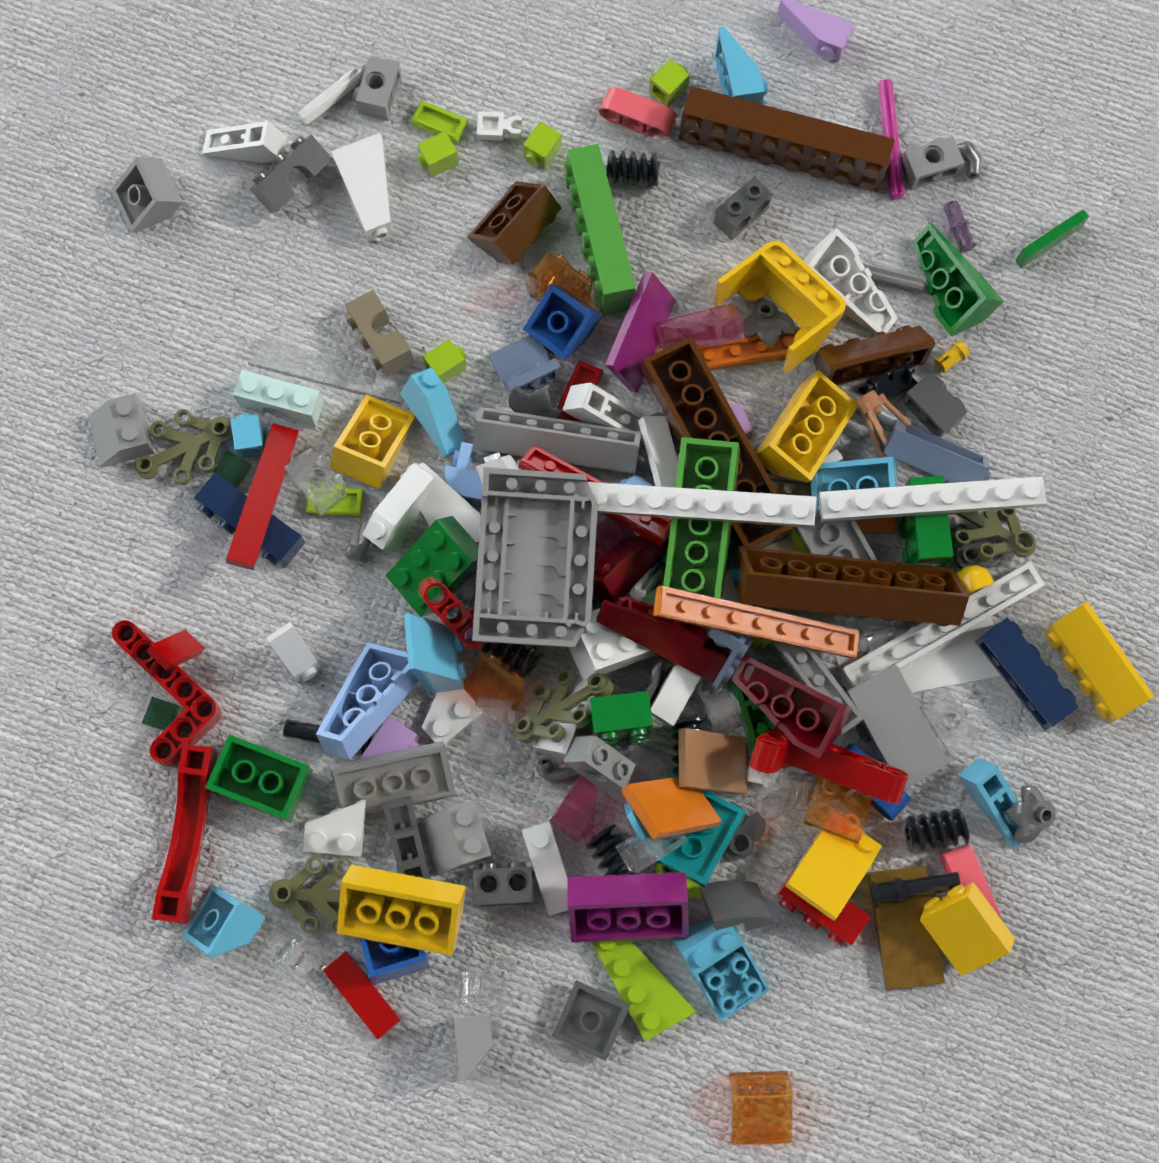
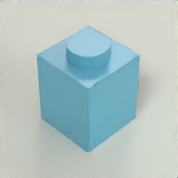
M246 413L239 415L237 418L230 419L234 449L239 459L262 455L265 440L259 416Z

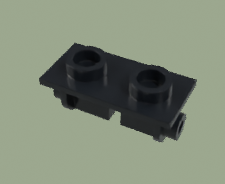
M904 362L900 366L891 369L890 375L885 372L876 377L868 378L864 386L859 388V391L865 395L875 390L878 396L884 393L888 400L910 390L918 383L912 377V374L915 373V368L912 363L907 364Z

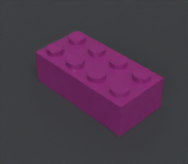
M686 872L567 877L571 943L689 938Z

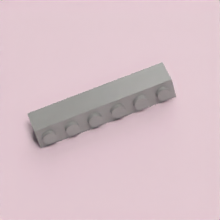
M479 407L475 420L473 449H479L484 452L505 453L518 457L524 456L533 445H536L570 465L576 464L588 466L592 469L601 468L614 470L618 473L635 474L641 432Z

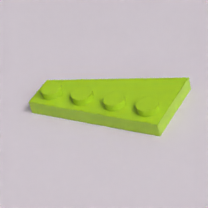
M631 940L591 942L623 1002L630 1004L628 1011L644 1041L651 1039L696 1013L693 1007Z

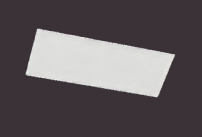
M992 617L899 669L911 692L1001 676L975 643L977 639L994 627ZM912 628L859 638L857 658L851 659L836 655L844 691L852 688L841 671L844 667Z

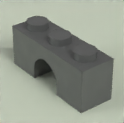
M312 134L304 138L302 135L297 137L289 145L292 149L286 155L283 152L271 162L273 167L267 173L263 170L252 180L255 184L249 190L270 213L278 212L296 195L287 182V174L291 168L299 169L307 178L315 177L333 159Z

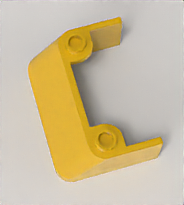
M780 241L768 242L718 279L714 305L718 308L736 293L748 302H757L767 295L802 328L795 334L794 343L788 347L784 371L787 374L820 348L842 318L846 307L844 298L787 245Z

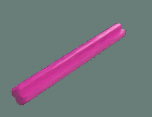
M883 79L878 84L883 136L895 139L887 168L889 194L892 199H901L905 194L893 82L890 79Z

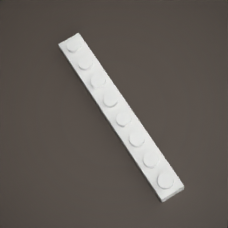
M1043 477L819 492L818 494L821 522L1044 507L1047 504Z
M588 482L592 494L598 503L597 513L814 527L816 497Z
M1031 562L995 581L993 585L970 595L960 626L949 625L944 627L935 623L923 622L847 665L841 671L850 686L853 687L891 664H896L901 669L1041 589L1045 584Z

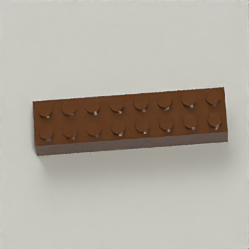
M690 86L682 112L678 139L689 145H701L709 147L716 152L732 153L739 158H751L759 160L766 165L782 166L789 171H801L809 173L816 178L832 179L839 184L859 186L866 191H879L889 165L895 141L894 138Z
M692 336L644 358L641 371L679 442L681 443V439L684 437L739 443L740 455L735 491L778 494ZM732 522L730 536L737 549L738 546L764 548L788 535H792L796 526Z
M738 546L731 574L741 604L754 607H773L777 610L795 609L806 613H813L814 611L825 612L834 616L845 614L855 615L859 618H882L887 621L905 620L915 624H921L922 622L935 623L946 627L949 625L960 626L969 600L968 593L952 568Z

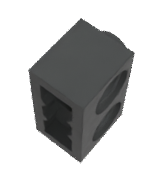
M754 176L716 208L714 224L732 241L769 209L773 194Z
M525 862L508 863V868H497L496 863L479 864V869L473 870L475 907L533 904L532 867H526ZM516 875H520L526 880V886L521 891H514L509 886L511 878ZM492 877L497 881V887L493 892L486 893L481 890V882L484 878Z

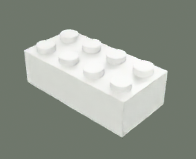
M656 590L649 592L642 602L654 606ZM600 609L591 612V620L576 646L569 648L584 681L589 680L594 674H606L659 655L598 623L596 616Z

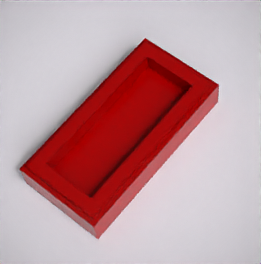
M185 629L151 644L147 652L165 670H169L201 655L205 647Z

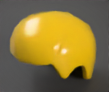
M978 565L966 566L956 573L968 594L994 584L990 572Z

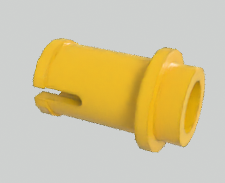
M962 341L958 343L953 342L951 348L936 358L934 363L938 369L943 367L940 371L946 373L959 361H965L968 358L967 355L970 354L969 348Z

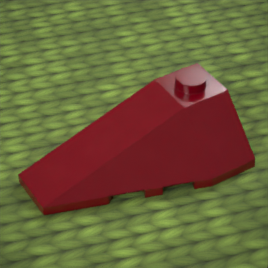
M639 535L594 562L592 599L603 602L608 600L609 602L617 603L620 597L626 596L668 548L669 537L660 546Z

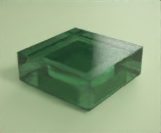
M228 450L212 472L213 474L217 473L237 488L252 466Z
M152 697L142 724L164 731L176 719L180 706Z

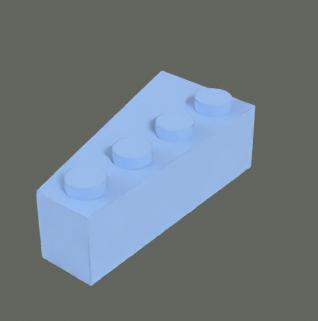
M369 642L366 643L316 733L325 753L351 760L419 682L417 677L409 670L407 652Z

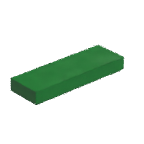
M1085 210L1074 214L1023 248L1015 262L1020 268H1023L1080 230L1090 216Z

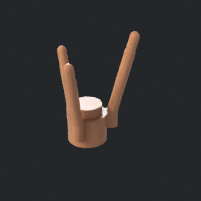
M873 390L860 397L856 403L859 406L858 410L864 418L879 458H884L881 445L874 430L875 427L882 442L885 445L888 444V439L876 415L883 411L882 405L904 425L910 426V422L887 400L884 393L878 396L876 391Z

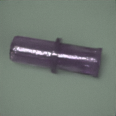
M949 201L943 206L951 226L949 231L954 234L960 253L968 252L976 247L968 228L969 221L965 220L958 201Z

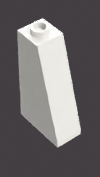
M378 133L331 151L335 167L368 243L382 241L388 235L393 234L385 151L382 136Z
M424 462L419 464L437 477L419 511L426 526L429 528L436 519L453 516L479 546L481 514ZM411 465L403 470V474L399 475L400 479L411 467Z

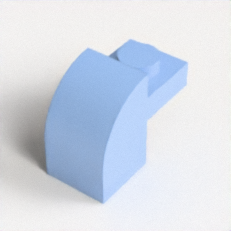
M462 442L460 451L455 450L452 466L456 467L445 465L446 483L470 505L481 507L483 485L479 473L470 470L474 454L473 444Z

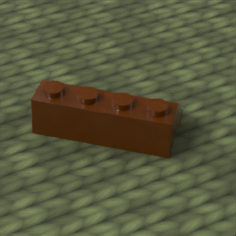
M906 325L896 329L895 332L887 334L882 331L871 335L870 338L862 340L860 338H853L838 346H834V344L825 345L817 351L813 361L817 371L822 372L835 385L839 386L875 377L885 372L888 374L891 369L900 366L904 362L907 364L912 363L914 367L924 365L935 346V341L920 325L915 327Z

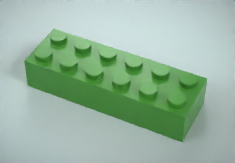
M599 144L567 150V161H563L565 174H563L566 190L570 189L571 197H569V203L572 213H576L575 227L577 235L582 236L583 244H581L583 259L588 260V280L590 284L594 283L595 292H593L595 307L601 308L602 316L628 311L635 295L636 287Z
M682 437L675 488L735 491L740 455L739 443ZM672 518L663 586L722 599L732 522Z

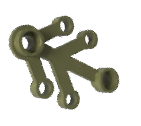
M186 409L178 410L174 418L180 427L186 428L191 426L204 431L196 436L167 428L161 421L152 423L150 433L155 439H167L179 444L153 457L148 455L141 456L135 463L136 472L143 479H152L158 474L159 466L184 455L181 466L173 472V478L177 484L187 485L191 481L190 473L200 446L208 442L210 443L207 453L199 458L198 466L204 473L213 472L216 468L215 460L221 444L233 437L230 419L219 416L209 421L192 416ZM182 415H187L188 419L186 421H179ZM218 426H225L222 432L215 431ZM163 427L162 433L155 434L156 428ZM205 461H212L209 467H203ZM144 462H150V466L147 469H141ZM180 473H187L185 479H178Z
M1004 509L1010 515L1004 513L1003 510H998L997 514L995 510L983 511L985 517L976 512L948 513V515L956 514L980 527L973 530H957L952 537V542L958 548H965L972 541L998 537L1005 541L994 545L983 543L977 550V556L981 561L988 562L994 555L1010 552L1019 557H1029L1036 549V539L1032 533L1022 530L1015 515L1016 509ZM999 519L1007 522L1009 530L1002 527ZM958 536L963 537L965 541L960 540ZM983 550H987L990 555L985 554Z
M569 669L561 670L556 677L559 686L546 711L540 714L545 702L551 698L552 691L546 684L542 683L533 689L532 695L535 700L527 716L519 719L514 725L513 736L519 742L532 743L538 737L551 739L554 743L562 741L566 736V730L557 722L575 724L578 728L587 726L591 716L584 708H577L573 712L568 710L591 696H609L614 688L613 683L606 675L597 673L589 678L586 687L565 699L570 687L574 685L576 677ZM549 721H557V722H555V723H552V724L549 725L548 727H547V726H543L544 724L548 723Z
M310 857L307 859L305 867L291 880L280 879L272 884L269 890V899L278 908H288L301 922V929L306 933L312 934L319 929V920L309 915L298 902L310 901L329 922L331 931L337 934L334 924L338 921V914L327 902H339L340 890L328 889L346 874V872L339 871V864L345 861L348 862L350 867L352 862L347 858H339L335 862L334 868L311 889H300L313 874L317 875L324 869V863L319 857ZM314 860L320 863V867L316 871L310 869V863ZM282 888L288 890V896L285 899H280L278 896ZM308 919L315 921V927L312 930H307L305 927V922Z

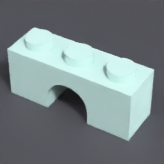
M241 370L233 393L237 404L241 407L263 413L266 408L276 409L288 415L290 420L315 427L324 404L319 390Z

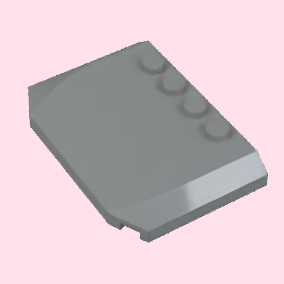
M484 467L472 642L574 648L591 620L598 503L592 494L585 474Z

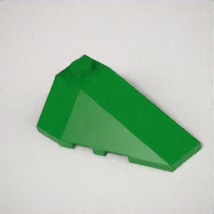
M929 223L912 241L920 269L924 271L928 283L926 286L928 294L932 295L935 308H933L935 316L950 336H954L985 321L1003 303V300L990 283L932 223Z

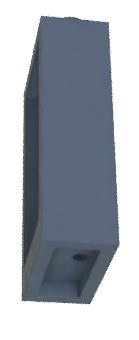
M898 419L888 437V444L885 445V455L894 457L932 475L943 476L944 480L951 483L989 480L991 475L988 457L915 426H906Z

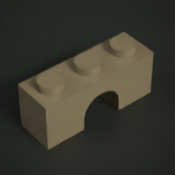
M374 290L345 304L348 312L345 319L352 331L357 329L360 335L357 336V339L363 350H370L372 355L369 358L376 371L381 369L387 378L415 363L411 349L399 330L387 335L377 334L380 328L390 322L386 309Z

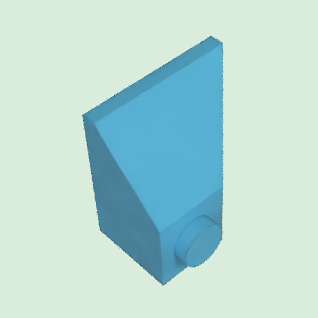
M212 885L183 932L182 937L213 958L250 943L254 935L260 930L266 916Z

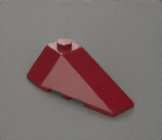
M745 654L732 678V681L767 715L769 720L795 746L819 759H822L840 735L852 711V708Z

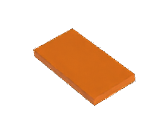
M679 777L627 784L621 790L654 840L715 828L722 822L702 791L679 787Z

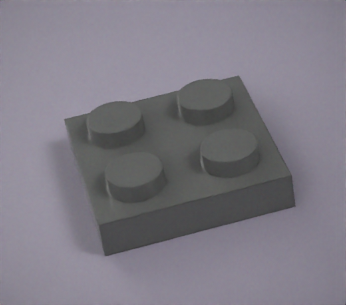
M576 980L552 1036L606 1061L630 1008V1004Z

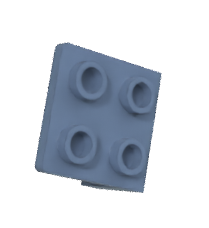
M531 335L489 354V359L509 396L515 386L520 387L526 394H529L560 379V366L556 359L550 360L542 343Z
M716 629L710 630L708 636L713 638L717 645L732 650L714 681L713 687L718 688L722 681L728 683L755 638Z

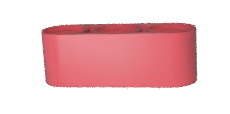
M610 87L598 111L601 117L612 123L659 141L667 140L677 118V114L673 109L618 87Z
M964 844L941 853L940 860L945 874L958 871L961 882L959 885L963 887L974 882L1001 919L998 907L971 846Z

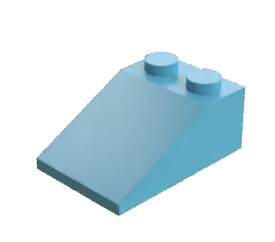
M724 26L718 27L714 58L722 94L764 105V94L768 92L766 78H762L760 68Z
M894 457L822 463L811 480V494L816 497V508L819 506V492L898 487L897 462Z
M405 614L409 670L431 694L464 689L463 679L467 678L465 662L461 661V652H464V644L446 625L413 614Z

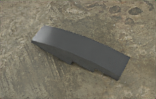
M411 795L383 802L398 873L431 879Z

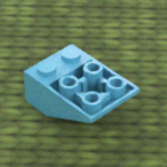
M709 915L688 928L689 938L671 939L684 964L721 1022L770 990L735 926L716 931Z

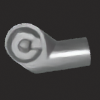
M964 141V143H958L957 146L962 157L965 156L968 160L967 177L971 179L978 178L980 176L981 155L972 142Z
M368 522L360 523L356 546H347L346 558L348 560L354 559L357 562L365 556L371 544V541L362 535Z
M547 757L540 758L537 762L536 769L539 776L551 784L556 785L578 779V774L570 767L560 769Z

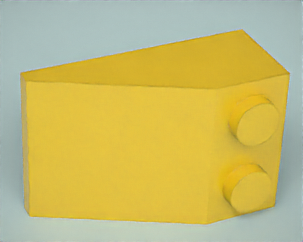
M366 394L333 447L330 469L380 489L397 459L416 416Z
M833 812L819 829L785 886L835 921L872 865L882 845Z

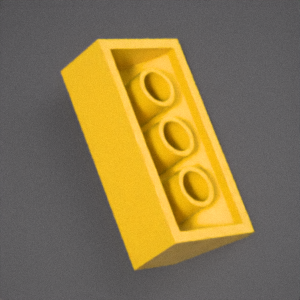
M816 371L800 384L756 451L762 465L774 475L807 483L810 482L858 407L857 403L822 372Z
M1088 602L1083 603L1044 630L1048 644L1053 649H1057L1063 658L1062 663L1064 667L1075 675L1079 681L1080 690L1092 699L1096 705L1095 710L1100 718L1106 720L1108 724L1155 697Z
M351 864L341 881L337 934L453 956L463 914L466 886Z

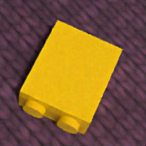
M974 882L964 887L958 885L951 889L946 896L940 899L934 897L924 905L925 909L920 922L961 976L1010 954L1015 938Z

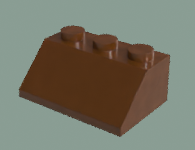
M516 181L467 238L498 262L513 265L521 260L525 250L539 239L540 233L544 228L556 219V215L562 207L545 185Z

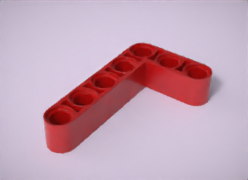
M426 578L420 583L418 592L421 599L466 647L475 649L485 643L472 642V638L465 639L466 631L473 627L475 608L469 612L437 578ZM435 586L439 587V595L436 598L429 599L427 597L429 589ZM452 607H458L457 616L453 619H447V611Z
M121 620L112 628L111 634L114 641L185 708L152 742L149 749L150 756L154 761L162 766H173L180 761L183 744L195 745L219 721L222 714L221 707L178 665L173 667L170 677L161 679V672L164 668L152 656L146 660L141 658L143 651L148 649L154 642L129 620ZM133 630L131 639L122 641L124 632ZM185 686H192L191 695L181 698V690ZM208 704L212 705L213 710L211 714L207 717H201L200 711L202 707ZM191 725V734L186 738H181L180 730L182 727ZM164 746H171V754L167 758L161 759L159 756L160 750Z
M778 727L757 737L749 764L752 769L767 774H773L785 766L791 765L893 804L901 802L909 776L907 772L834 744L831 745L822 759H819L795 746Z

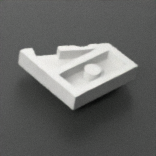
M464 689L438 692L427 713L422 729L434 743L444 741L446 746L484 713Z
M359 800L351 806L343 809L338 808L324 816L319 815L307 820L305 823L303 851L361 857L366 800Z

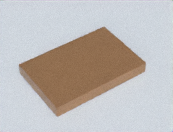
M689 728L678 729L679 787L739 795L747 794L746 737Z

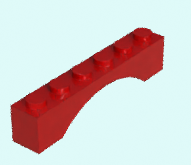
M183 744L178 768L177 802L172 837L164 870L156 890L152 920L188 925L211 791L205 787L218 756V752L212 747Z

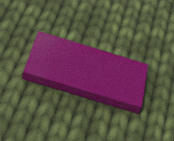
M651 271L643 273L605 363L609 370L630 392L638 393L644 379L641 371L643 359L654 354L676 302L675 298Z

